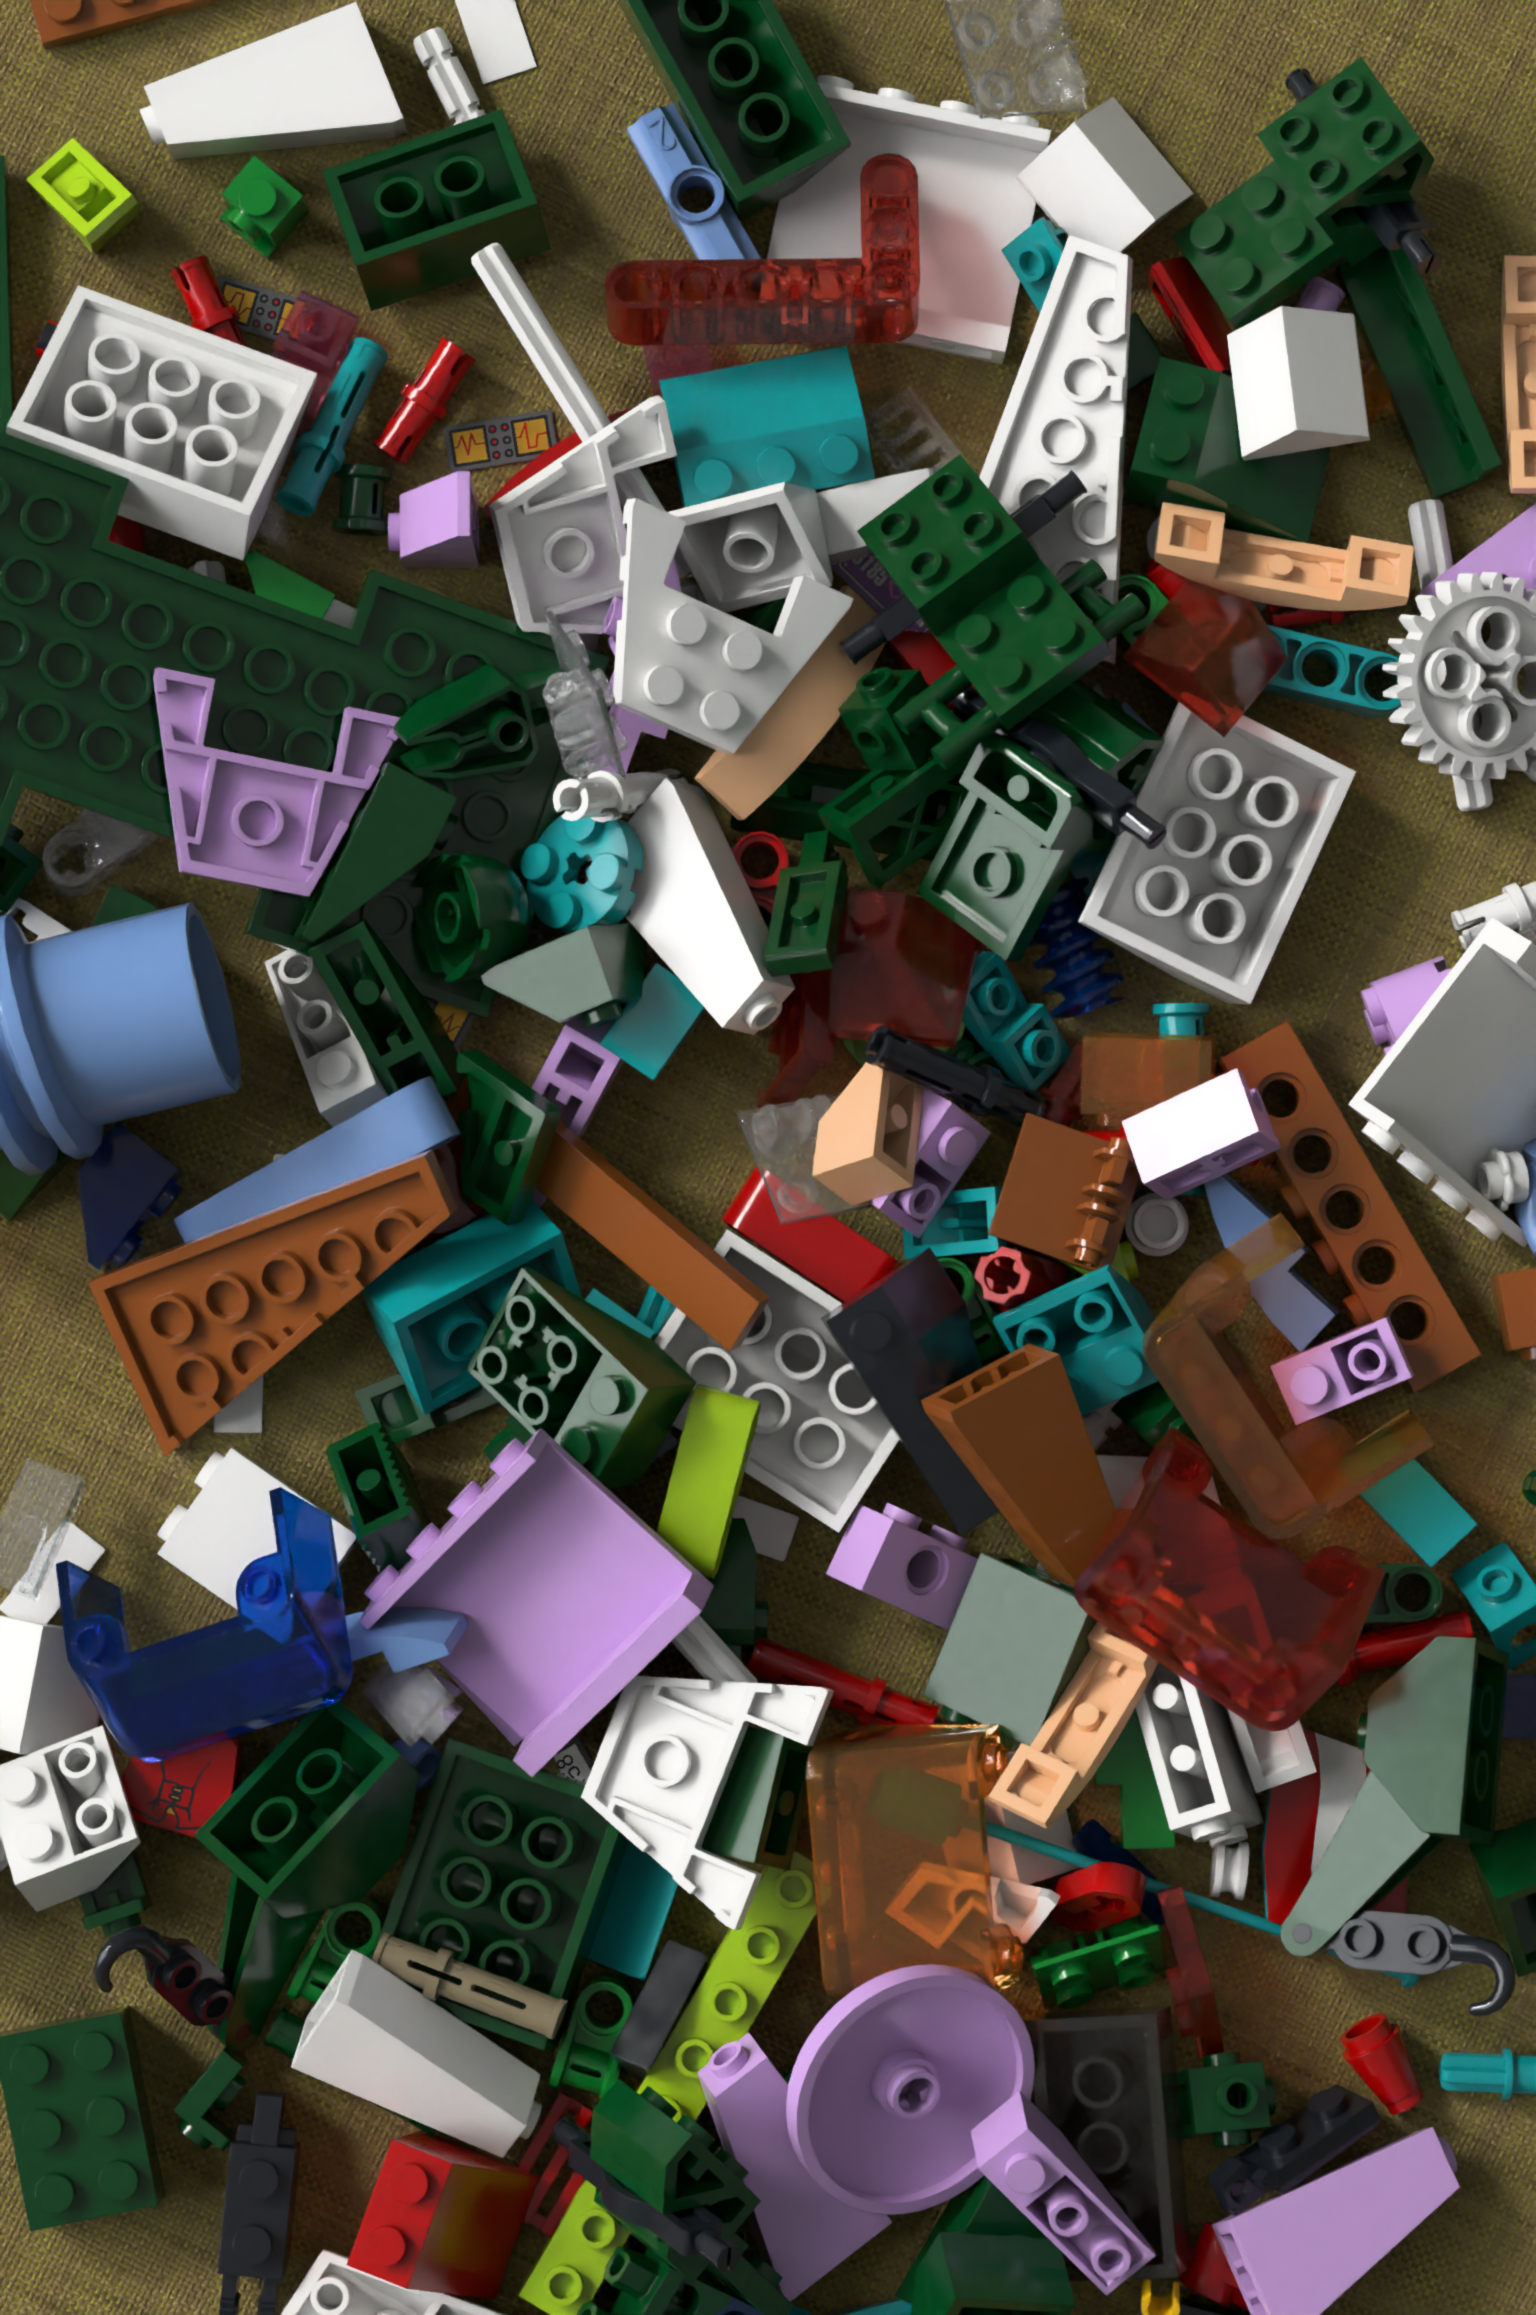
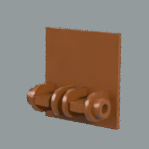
M1027 1112L988 1235L1091 1272L1108 1264L1112 1267L1140 1177L1129 1141L1111 1137L1110 1142Z

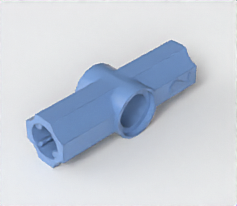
M672 103L663 107L659 106L641 116L633 125L628 127L626 132L665 200L672 222L682 231L717 296L721 297L734 293L751 284L756 278L765 273L766 267L727 199L721 179L711 170L676 105ZM694 187L703 188L709 191L714 201L706 211L690 213L679 204L681 195L686 190Z

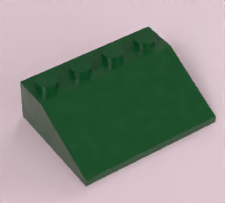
M448 1738L378 1942L383 1933L388 1932L396 1938L438 1952L443 1947L454 1951V1959L498 1976L506 1977L554 1998L567 2000V2008L562 2023L553 2040L536 2031L492 2017L484 2012L439 1996L436 2001L431 2000L458 2019L541 2050L558 2047L629 1839L581 1798L587 1782L541 1768L531 1777L513 1761L514 1758ZM417 1962L412 1964L415 1969L457 1985L462 1984V1980ZM408 1984L409 1986L423 1994V1989ZM480 1986L476 1987V1991L521 2009L526 2008V2005L520 2001Z

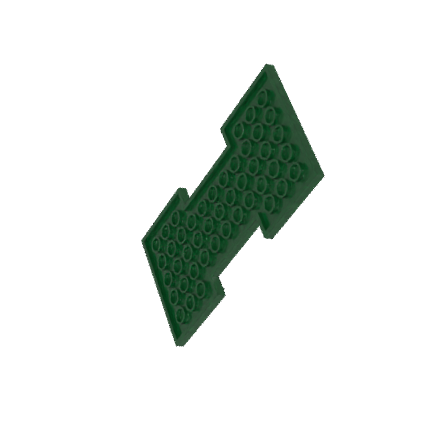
M0 432V847L3 845L22 787L175 841L153 682L154 671L157 667L215 679L203 743L205 747L327 772L333 771L344 708L346 707L402 717L418 700L487 664L503 670L511 678L531 671L535 672L545 667L551 668L553 666L554 668L559 667L564 670L567 681L566 688L562 689V692L551 694L549 697L530 703V707L533 710L553 703H567V705H571L573 708L574 724L570 725L569 728L538 739L540 749L530 765L458 779L417 776L457 797L450 813L458 816V821L449 841L441 851L432 848L428 857L314 942L303 943L293 936L331 859L309 897L259 888L243 933L311 957L307 951L311 946L366 919L424 998L480 1018H487L496 993L495 990L485 986L482 979L472 982L450 983L444 981L447 977L444 972L432 973L426 966L418 946L414 922L415 907L426 906V895L429 886L418 887L421 874L431 859L443 853L485 855L508 865L521 881L528 896L527 878L523 876L520 868L522 856L530 845L538 842L543 832L555 820L557 812L553 804L554 791L560 782L569 779L610 657L542 632H523L517 623L375 570L367 572L349 627L345 628L108 541L129 479ZM398 737L393 742L382 764L390 762L413 774L401 763L400 756L421 744L407 746Z

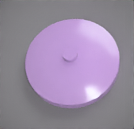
M935 1964L914 1965L884 1973L865 1982L843 1997L819 2021L804 2043L793 2067L786 2098V2120L791 2144L799 2161L825 2192L848 2207L863 2212L884 2215L907 2214L939 2205L957 2196L984 2176L977 2167L971 2130L1018 2091H1021L1031 2100L1035 2062L1027 2028L1016 2009L997 1989L979 1976L960 1968Z

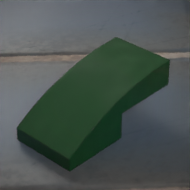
M400 1373L355 1391L368 1426L373 1423L382 1424L395 1444L500 1403L481 1384L425 1415L418 1407Z

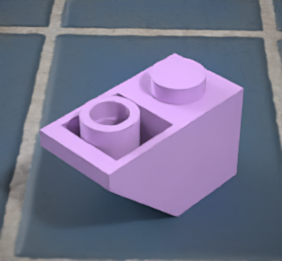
M924 1087L913 1186L872 1199V1205L909 1233L920 1238L991 1132L953 1102Z
M1389 1316L1305 1348L1302 1352L1298 1351L1270 1366L1295 1425L1415 1376Z

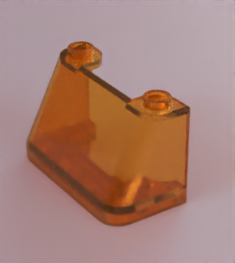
M999 1724L856 1725L821 1740L812 1747L806 1767L807 1796L821 1971L825 1991L832 2000H841L855 1988L884 1973L914 1965L935 1964L960 1968L979 1976L995 1989L1007 1988L1019 1981L1018 1974L1021 1972L1024 1958L1022 1942L1018 1936L1012 1934L1011 1928L1007 1923H994L984 1806V1798L990 1795L1009 1764L1007 1749L1003 1743H1000Z

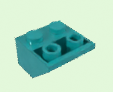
M1109 1264L993 1318V1323L1010 1353L1030 1343L1060 1354L1081 1415H1085L1168 1377L1171 1346L1142 1293Z

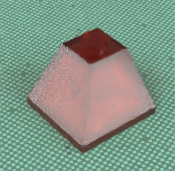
M847 888L834 967L830 972L828 1022L830 1037L869 1040L877 1027L886 1025L907 1037L931 1046L956 1048L979 940L951 919L908 893Z

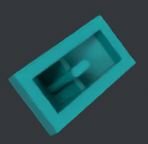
M656 963L643 981L642 997L627 1004L622 1011L623 1016L615 1021L600 1045L654 1081L695 1031L703 1017L705 1007L677 976Z
M1002 1187L951 1191L920 1238L915 1237L903 1228L904 1259H912L927 1248L932 1250L936 1258L990 1256L1001 1246L1007 1248V1241L988 1235Z

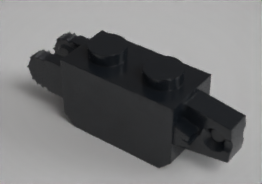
M259 2090L256 2096L253 2124L239 2123L237 2136L231 2142L217 2274H223L219 2315H237L239 2313L241 2298L239 2293L240 2276L263 2278L262 2295L259 2297L257 2315H277L280 2281L288 2270L301 2153V2142L296 2141L297 2129L282 2127L286 2093Z

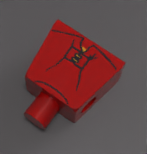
M191 1685L180 1720L160 1714L151 1717L121 1777L134 1820L196 1838L193 1835L238 1789L244 1739L217 1731L227 1695Z

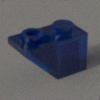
M120 1122L114 1125L93 1156H90L78 1171L88 1262L103 1272H107L112 1264L119 1268L129 1262L144 1241V1238L137 1234L152 1213L158 1218H162L184 1190L183 1187L177 1184L184 1171Z

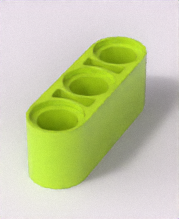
M697 1384L685 1419L657 1534L703 1576L714 1579L727 1543L758 1423L761 1401Z

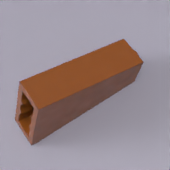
M1028 1343L921 1400L925 1413L1050 1577L1079 1590L1094 1589L1111 1581L1114 1577V1571L1134 1561L1060 1354Z

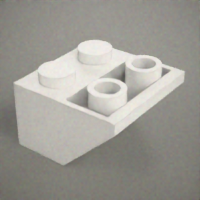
M103 1725L0 1765V1836L14 1884L36 1912L97 1889L141 1843L108 1734Z

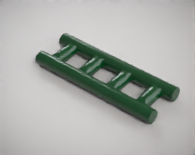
M1091 559L1060 584L1108 643L1146 613V609L1140 599L1133 593H1129L1115 605H1112L1098 593L1095 588L1106 581L1107 576L1101 566ZM957 665L892 715L898 727L906 735L912 733L925 722L943 738L941 742L931 749V753L938 764L945 770L1003 726L988 705L965 723L946 707L947 704L972 686Z

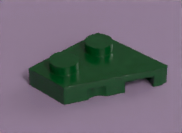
M477 1049L459 1052L456 1060L457 1073H468L469 1110L458 1112L459 1130L461 1132L459 1137L464 1149L463 1158L460 1162L462 1193L506 1225L522 1222L563 1110Z

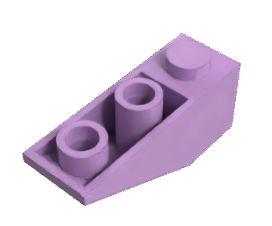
M1018 2091L971 2130L978 2169L1106 2296L1156 2256L1151 2245L1063 2133L1021 2091Z

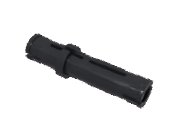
M886 1025L877 1027L867 1042L865 1054L868 1056L865 1060L868 1064L891 1071L909 1081L949 1096L963 1103L964 1109L976 1116H984L985 1114L995 1116L1020 1129L1027 1112L1041 1118L1044 1117L1047 1104L1044 1103L1046 1100L1044 1094L1008 1081V1079L1002 1077L1000 1070L988 1064H983L979 1067L969 1064L926 1043L907 1037Z

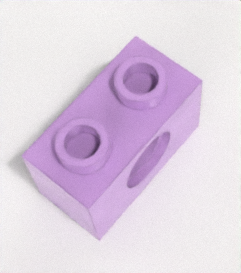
M858 1503L826 1574L949 1631L978 1560L964 1552L969 1540L934 1524L929 1535L917 1531L922 1518L890 1503L886 1504L882 1514Z

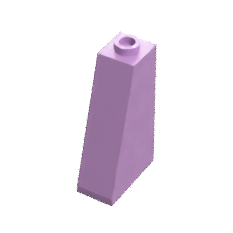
M748 2032L738 2041L729 2042L715 2051L709 2063L699 2070L697 2074L724 2151L749 2172L742 2183L761 2200L747 2217L761 2259L782 2276L783 2279L777 2286L782 2294L791 2302L890 2225L892 2221L887 2215L863 2212L837 2201L825 2192L805 2170L793 2149L787 2128L786 2098L788 2083Z
M1433 2127L1422 2129L1298 2184L1284 2194L1279 2193L1250 2206L1236 2216L1231 2215L1211 2224L1250 2314L1320 2315L1460 2188L1454 2175L1457 2172V2161L1448 2142L1441 2136L1437 2137Z

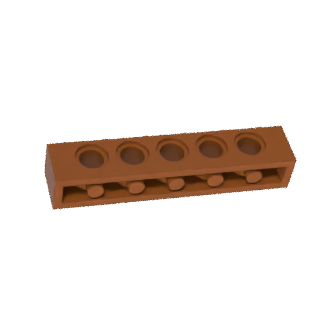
M1288 1020L1221 1058L1216 1064L1222 1074L1217 1077L1237 1068L1244 1074L1249 1089L1251 1090L1256 1087L1260 1096L1265 1086L1271 1083L1283 1084L1293 1093L1295 1105L1289 1116L1278 1118L1268 1113L1281 1149L1259 1158V1161L1264 1167L1273 1162L1285 1182L1284 1186L1278 1188L1279 1195L1293 1219L1298 1222L1306 1218L1318 1240L1311 1243L1310 1248L1325 1274L1331 1277L1338 1273L1350 1295L1342 1299V1303L1356 1328L1388 1316L1390 1318L1393 1310L1400 1304L1412 1305L1420 1312L1423 1325L1419 1335L1413 1340H1404L1398 1337L1415 1376L1391 1387L1394 1389L1402 1384L1407 1394L1415 1393L1480 1356L1479 1349ZM1300 1139H1315L1325 1148L1327 1160L1320 1172L1307 1173L1301 1170L1295 1163L1293 1152L1295 1145ZM1333 1194H1347L1355 1200L1358 1206V1219L1349 1229L1338 1228L1327 1218L1326 1204ZM1369 1248L1382 1251L1390 1261V1274L1379 1285L1365 1281L1358 1270V1260L1361 1254Z

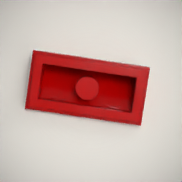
M1177 257L1161 260L1153 264L1146 283L1194 364L1231 376L1227 335L1232 333L1190 261L1186 257Z

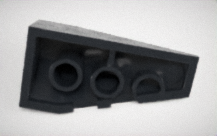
M927 1248L821 1317V1320L959 1533L964 1535L1000 1510L925 1413L921 1400L981 1369L982 1366L965 1301L932 1250Z

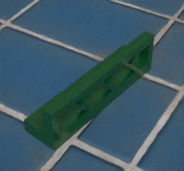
M1384 245L1354 267H1351L1348 262L1338 265L1335 273L1346 294V299L1355 316L1357 325L1431 498L1438 500L1491 478L1502 463L1422 276L1416 272V268L1402 249L1389 250Z
M958 708L953 711L964 723L970 719L968 715ZM976 747L947 770L938 764L932 754L918 770H873L817 811L825 829L850 844L870 884L880 888L944 840L969 792L967 788L959 783V780ZM938 789L951 791L945 814L933 823L921 821L927 797ZM889 825L902 827L895 851L879 862L869 840Z

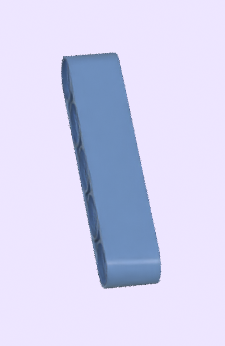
M428 1076L368 1107L187 1210L173 1221L184 1242H188L431 1149L434 1151L458 1137L461 1132L432 1077Z

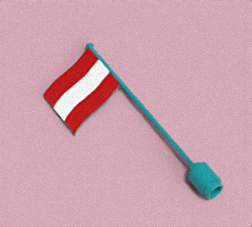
M1302 1728L1317 1772L1272 1787L1268 1791L1261 1850L1265 1918L1146 1877L1147 1884L1145 1890L1281 1937L1283 1922L1289 1916L1370 1772L1368 1766L1363 1762L1364 1751ZM900 1764L897 1769L883 1765L875 1778L869 1795L867 1814L880 1818L881 1826L938 1846L945 1841L948 1835L957 1837L962 1827H966L1080 1868L1103 1862L968 1815V1800L961 1798L960 1784L904 1764ZM1408 1877L1371 1911L1406 1914L1405 1900ZM1332 1949L1327 1952L1329 1955L1338 1957L1337 1953ZM1378 1971L1401 1979V1985L1405 1988L1414 1986L1420 1975Z

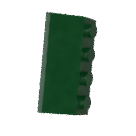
M619 0L622 11L708 165L721 179L725 195L740 221L794 193L851 146L849 138L772 0Z

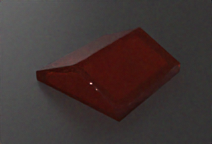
M1189 579L1123 656L1223 737L1227 735L1288 660L1253 601Z

